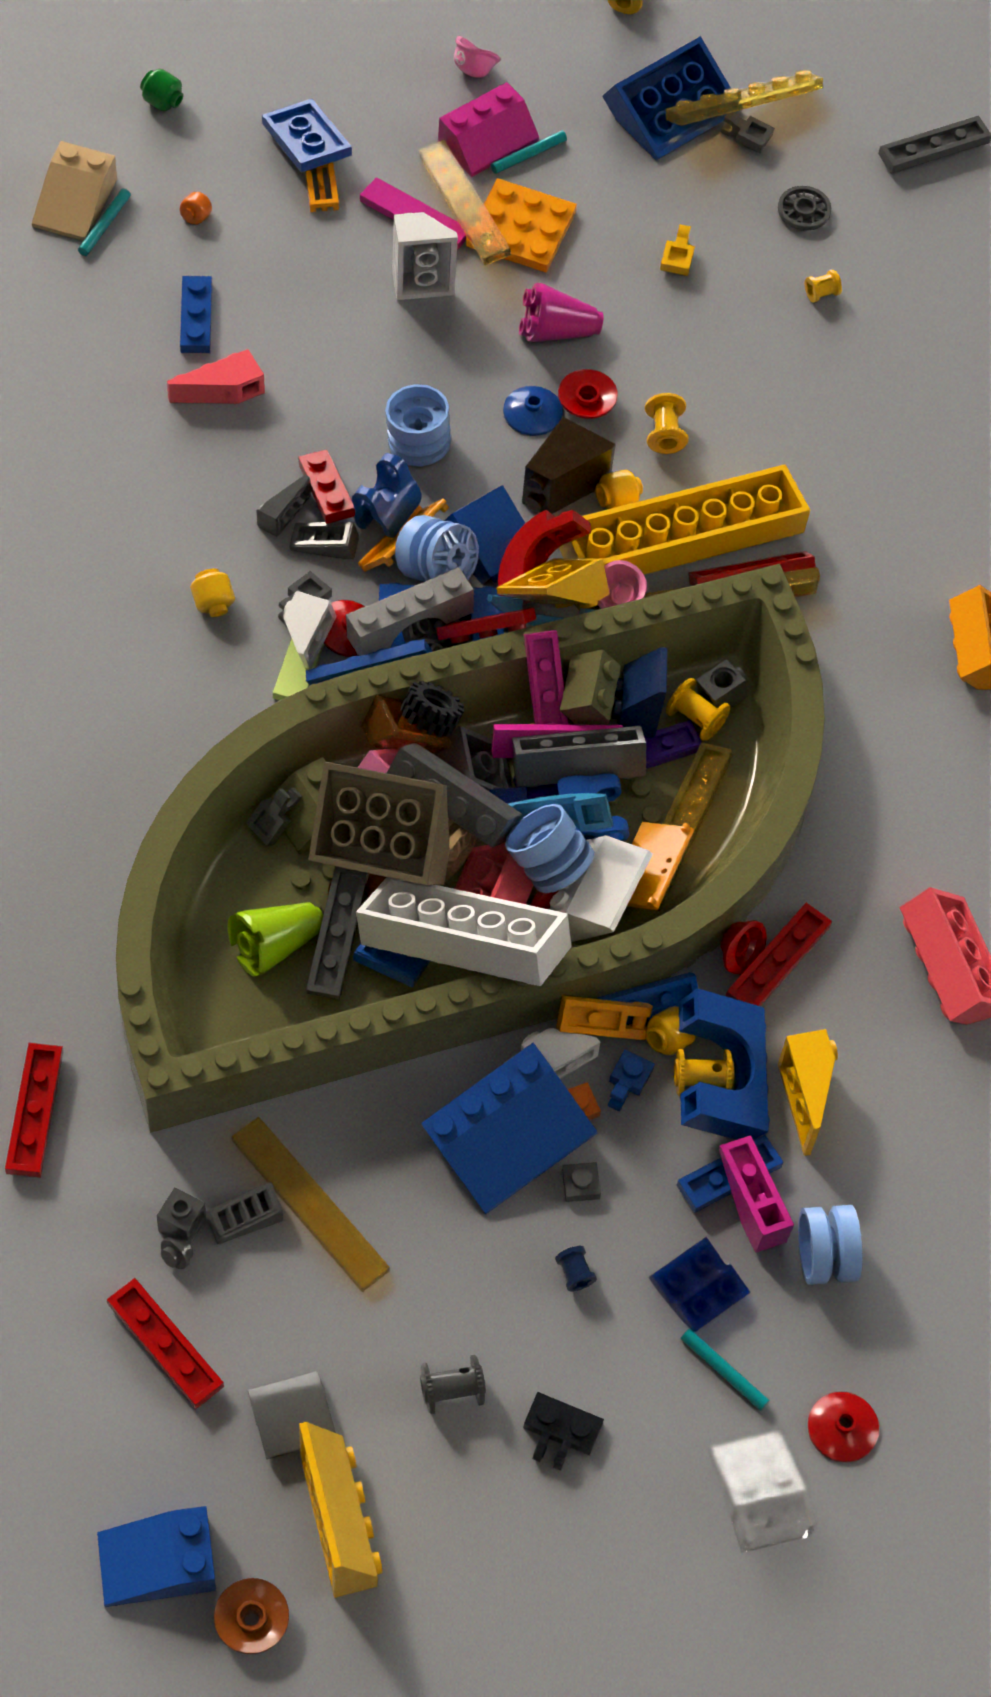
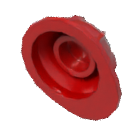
M757 920L739 921L733 923L727 932L723 934L720 947L723 953L724 967L728 972L742 974L765 949L767 934L762 922Z

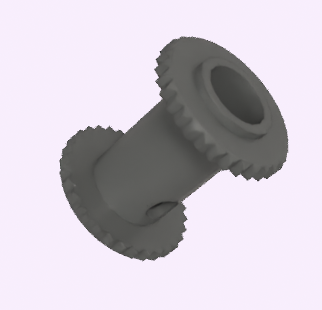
M470 1355L471 1367L431 1374L427 1363L422 1364L420 1375L421 1390L424 1403L427 1405L430 1414L435 1413V1402L475 1395L479 1406L485 1403L486 1388L484 1374L476 1355Z

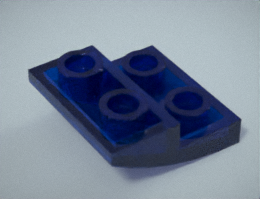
M707 1237L648 1277L669 1306L693 1332L698 1331L751 1293L733 1266L724 1263Z

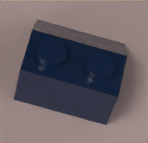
M660 647L624 665L622 676L618 678L615 696L618 697V700L614 701L612 719H617V725H622V727L641 726L644 736L655 738L667 690V648Z

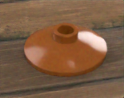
M258 1578L242 1579L231 1584L222 1592L214 1609V1624L218 1636L230 1649L243 1654H259L274 1647L284 1636L289 1623V1608L283 1593L272 1583ZM256 1614L259 1617V1621L255 1625H248L245 1622L246 1616Z

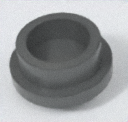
M175 1235L172 1238L167 1237L161 1242V1257L168 1266L185 1269L189 1265L190 1259L193 1257V1250L183 1237Z

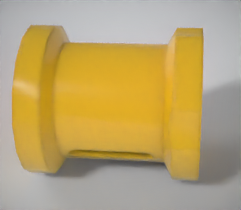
M833 269L829 270L826 275L816 278L809 276L805 279V291L807 297L813 303L818 302L821 297L831 294L837 296L842 293L840 276Z

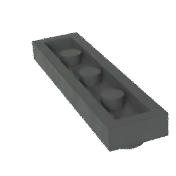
M978 115L882 145L878 154L892 174L988 144L991 140V133Z
M335 866L306 988L307 994L340 1000L358 925L356 911L362 906L369 873Z

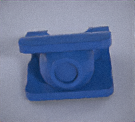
M385 453L376 465L377 480L374 488H367L361 485L352 496V503L356 511L354 519L358 528L366 529L372 520L375 519L382 526L385 535L394 538L420 504L422 493L417 482L411 476L406 461L397 455Z
M611 773L593 776H567L561 778L557 784L559 795L599 793L606 794L608 802L617 799L622 792L620 778ZM611 816L614 825L612 828L583 831L581 833L585 840L606 835L624 842L630 836L628 822L620 816Z

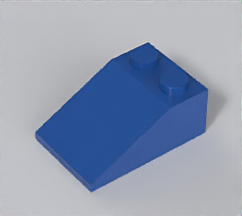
M207 1506L168 1511L97 1532L105 1607L216 1591Z

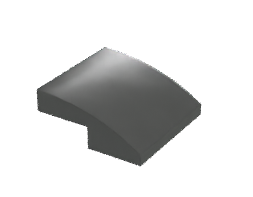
M318 1371L248 1390L266 1460L300 1451L299 1423L309 1422L336 1433Z

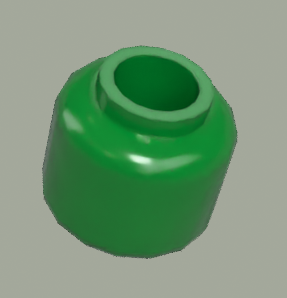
M164 69L150 70L141 81L140 89L142 90L144 101L160 111L165 112L172 107L177 108L183 100L184 94L182 93L181 80Z

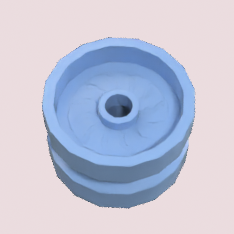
M832 1206L828 1216L822 1207L801 1208L798 1220V1243L801 1268L806 1283L809 1285L827 1284L832 1273L836 1280L841 1283L859 1281L862 1272V1240L859 1220L854 1206Z

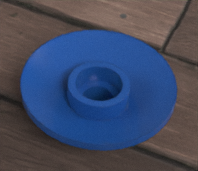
M525 386L516 389L506 398L503 414L508 425L515 431L524 435L539 436L553 431L562 419L563 407L559 398L550 390L539 386Z

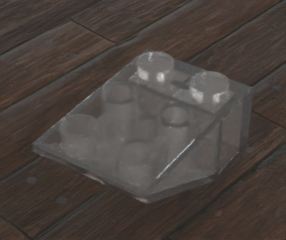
M780 1431L710 1448L741 1553L812 1535L817 1526L816 1518L807 1489Z

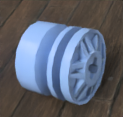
M419 384L405 386L394 392L388 399L385 410L388 427V445L391 454L401 457L409 466L422 467L436 463L446 455L451 443L450 413L446 397L438 389Z
M427 515L415 516L406 522L399 532L395 545V559L399 570L404 576L421 582L430 580L458 567L467 580H469L478 562L479 545L476 535L469 527Z
M557 804L545 805L523 817L512 828L505 842L507 851L519 866L524 867L528 879L542 893L556 892L576 881L588 869L595 853L589 842L585 840L583 834L575 830L576 826L564 808Z

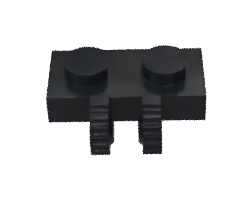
M537 1392L523 1426L524 1429L541 1435L532 1459L540 1462L544 1458L550 1439L562 1444L553 1461V1468L561 1471L570 1448L590 1456L604 1419Z

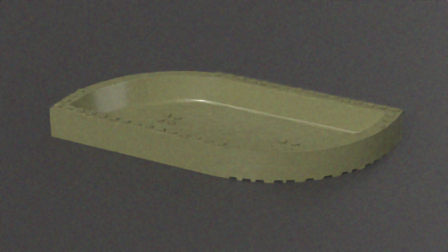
M776 564L409 657L312 684L308 688L276 702L248 719L214 745L183 777L160 808L142 840L127 879L118 919L116 972L123 1034L132 1074L150 1133L558 1018L562 995L597 999V997L670 978L672 974L685 967L687 969L696 963V959L708 951L712 952L721 944L723 934L727 932L730 926L739 921L745 922L752 910L763 901L779 873L782 872L787 864L803 825L821 759L825 722L821 673L815 646L781 565ZM557 631L564 689L572 655L604 650L620 665L619 678H621L624 665L660 647L667 648V690L657 730L690 720L679 711L673 716H669L666 713V706L671 696L685 680L689 678L698 679L726 659L734 668L740 667L747 676L748 697L730 708V713L725 723L712 738L707 741L701 740L703 744L701 752L646 769V776H638L633 779L620 778L621 795L614 801L608 802L611 816H620L627 820L630 836L624 842L632 844L642 822L683 826V823H687L690 827L694 828V833L659 909L650 910L626 907L614 932L571 942L572 947L541 986L430 961L412 988L353 960L354 952L361 943L358 925L340 1000L307 994L306 991L319 934L264 974L251 976L239 964L236 956L241 955L237 945L231 947L227 927L230 916L235 915L238 911L305 902L318 906L324 915L328 899V887L335 869L333 865L309 861L310 849L298 854L285 832L282 833L275 845L266 846L246 823L261 801L269 799L294 771L322 757L326 762L358 768L370 750L395 749L417 743L434 754L432 744L442 737H437L434 732L432 735L426 734L425 729L421 731L416 729L417 725L408 723L409 718H404L402 716L403 712L400 711L401 705L414 682L424 681L426 685L428 682H432L435 687H438V685L444 687L443 690L446 692L450 690L453 693L452 697L457 696L460 699L459 703L464 705V713L456 728L461 726L493 739L494 724L534 723L524 634ZM696 683V686H695V689H694V691H695L696 693H698L697 683ZM722 685V686H720V688H727V687H729V685ZM612 706L608 725H617V719H612ZM568 718V725H575V724ZM692 721V723H693V725H694V727H695V729H696V731H697V733H698V735H699V737H700V733H701V730H702L703 728H701L700 726H698L696 723H694V722ZM506 758L515 799L505 802L507 804L522 801L513 783V777L515 776L513 758ZM477 838L474 847L488 845ZM467 859L444 885L439 886L455 889ZM533 886L529 895L527 905L531 904L538 892L535 886ZM364 894L363 902L366 901L367 898H368L367 895H365V894Z

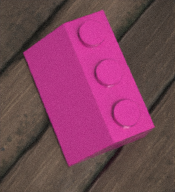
M508 82L439 118L438 142L471 177L491 167V163L539 141L538 132L525 100Z

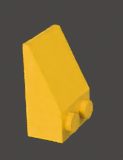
M553 558L496 588L497 594L539 604H555L556 608H565L573 604H579L580 608H591L597 606L599 600L610 595L603 558Z
M826 1029L786 1036L777 1064L804 1156L811 1155L818 1136L834 1063L838 1059L836 1044L834 1040H829Z

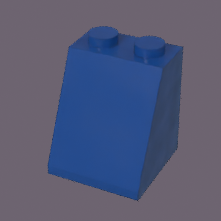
M503 485L453 512L444 520L465 525L476 535L479 554L473 575L481 584L492 580L494 584L498 582L499 568L506 548L515 534L525 524Z

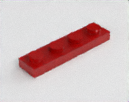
M807 551L688 572L689 583L693 586L780 564L784 574L788 573V576H801L807 573L806 570L816 568L815 556Z
M806 902L732 984L725 996L761 1006L829 930L832 920Z
M28 1043L5 1165L6 1174L41 1178L64 1053L63 1046Z
M136 1278L107 1298L109 1307L195 1409L224 1388V1382Z

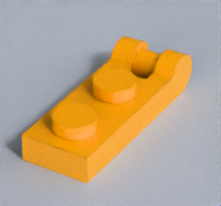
M562 995L556 1028L559 1032L645 1040L648 1030L645 1025L647 1017H651L652 1005L644 1002L630 1003ZM628 1016H633L632 1024L626 1025Z

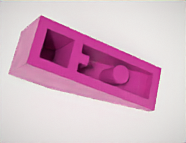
M750 1135L720 1145L719 1152L738 1215L755 1253L787 1243L794 1223L752 1136Z

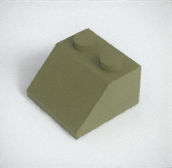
M604 650L572 655L560 711L575 725H608L614 704L617 681L620 675V665Z
M323 757L294 771L269 798L273 801L279 789H283L287 793L290 788H295L302 795L300 801L285 813L291 822L284 832L298 854L310 849L323 765L326 762Z

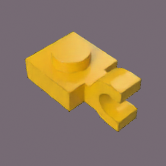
M680 224L676 241H666L660 270L688 276L695 246L688 245L691 226Z

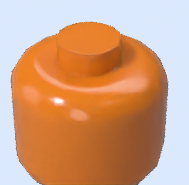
M193 192L182 200L179 210L186 222L198 225L209 217L212 212V204L205 194Z

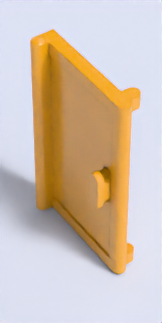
M440 499L424 508L418 505L406 522L420 515L433 517L439 510L445 513L449 506L446 504L445 499ZM399 532L394 538L385 535L358 562V565L364 572L383 563L388 567L394 563L391 557L395 554V545Z
M649 822L641 823L632 845L647 849L653 855L627 907L650 910L659 909L694 833V828L690 827L689 824L683 823V826Z

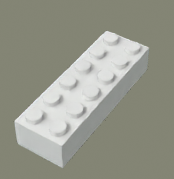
M386 877L356 911L361 945L531 985L541 986L572 947L567 913L439 885H423Z

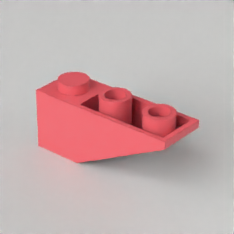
M246 349L168 380V400L170 403L239 404L265 393L264 373L250 351Z

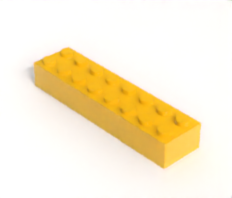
M786 464L584 515L582 517L591 523V534L566 543L559 547L563 558H603L604 566L616 560L628 561L637 566L645 575L804 533L810 508Z

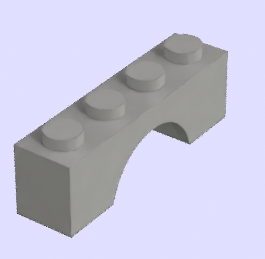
M458 567L346 614L347 638L359 656L376 652L382 648H390L397 635L414 622L425 618H439L445 624H448L474 613V589Z

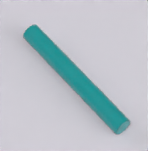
M561 130L491 163L493 173L497 174L567 141L566 133Z
M122 188L81 243L78 248V252L81 255L87 256L128 201L131 193L127 189Z
M689 1328L682 1335L681 1340L756 1408L760 1411L765 1408L770 1400Z

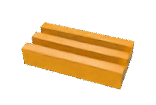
M333 162L316 167L319 200H315L312 171H305L310 212H316V208L327 211V207H333V211L339 210ZM322 168H327L331 199H326Z

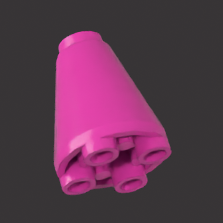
M537 282L533 285L532 289H525L523 295V306H526L525 318H522L520 321L519 335L525 336L527 341L563 340L591 337L593 334H600L604 320L602 311H597V308L543 283Z

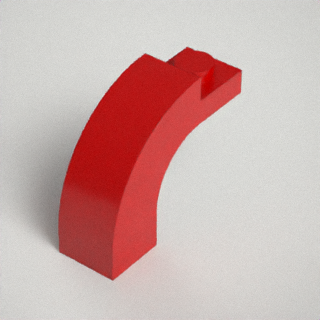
M545 510L531 518L519 529L506 548L499 568L498 587L545 563L550 555L562 545L591 534V523L574 510L562 512L558 516H554ZM523 600V605H525V604H527V603H529V602H531V601Z

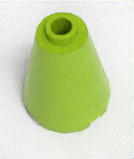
M310 902L238 911L228 919L229 941L231 947L234 945L238 946L241 955L236 956L243 969L251 976H258L266 973L320 933L324 915L318 906H314Z

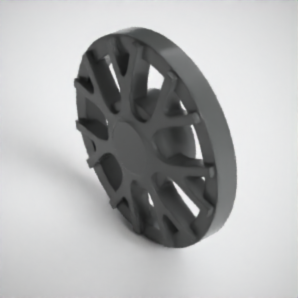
M810 186L789 188L781 195L778 202V213L781 219L787 225L801 231L815 230L825 225L830 218L832 209L829 198L822 191ZM805 193L814 195L813 199L806 197ZM795 194L797 199L793 201L789 196ZM823 202L825 207L816 208V204ZM783 205L793 207V210L783 209ZM818 214L823 216V218L820 220L814 217V215ZM795 215L798 219L795 221L790 217ZM809 219L811 223H803V220Z

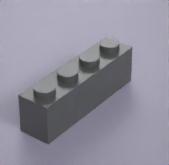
M641 726L512 737L513 766L517 787L536 788L540 785L558 784L561 778L575 775L593 776L611 773L623 779L646 776V741Z
M417 743L401 747L387 771V774L447 785L448 818L492 848L506 842L508 834L522 816V813Z

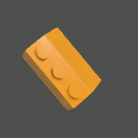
M978 585L949 599L951 609L949 618L954 630L953 646L957 652V673L960 679L977 690H991V592Z

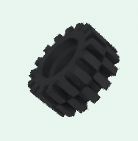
M419 681V683L414 682L411 685L400 711L403 712L402 716L404 718H409L408 723L417 725L416 729L420 731L425 729L426 734L432 735L434 732L437 737H442V735L447 737L453 734L464 713V705L459 703L460 699L457 696L452 697L453 693L450 690L446 692L443 690L444 687L440 685L435 687L432 682H428L426 685L424 681Z

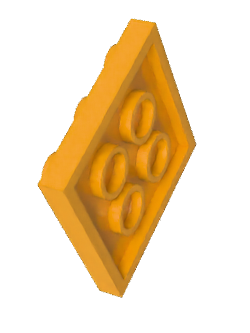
M497 178L466 238V247L547 273L573 220L577 204Z

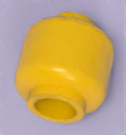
M627 469L607 473L600 478L599 484L596 485V498L600 506L606 509L639 502L640 495L643 493V485L641 480Z
M216 568L203 570L195 575V580L191 583L190 589L197 610L201 613H209L210 617H219L228 613V607L235 601L234 591L228 575L219 572Z
M677 1006L666 1008L648 1021V1030L646 1032L648 1044L653 1050L667 1056L674 1055L679 1049H685L695 1041L696 1036L679 1031V1007Z

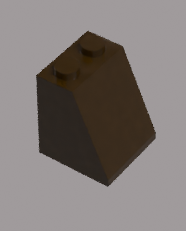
M562 417L525 466L522 503L533 511L543 512L547 510L553 514L595 491L596 485L599 484L600 478L604 474L612 472L616 444Z

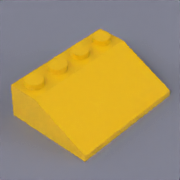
M309 1422L299 1423L300 1458L333 1596L336 1598L375 1588L378 1584L377 1575L383 1574L379 1552H371L368 1540L374 1538V1532L370 1517H363L360 1504L365 1503V1496L361 1481L354 1482L351 1469L357 1468L352 1446L345 1447L342 1435Z

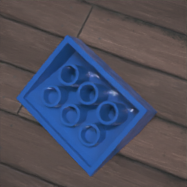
M701 36L615 84L602 96L616 121L655 160L660 159L723 122L729 110L736 114L743 110Z
M534 1042L421 1123L485 1214L598 1134L595 1127Z

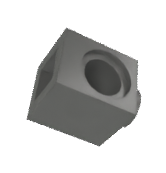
M727 659L696 679L698 694L717 708L724 703H728L731 708L748 697L747 676L740 667L734 668ZM722 685H729L727 688H720Z
M174 1187L157 1214L158 1231L171 1238L179 1235L191 1245L207 1219L205 1203Z

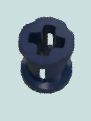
M581 1245L567 1248L555 1257L557 1264L561 1265L568 1280L566 1287L570 1292L587 1288L597 1280L595 1273L589 1270L584 1257L586 1251L584 1246Z

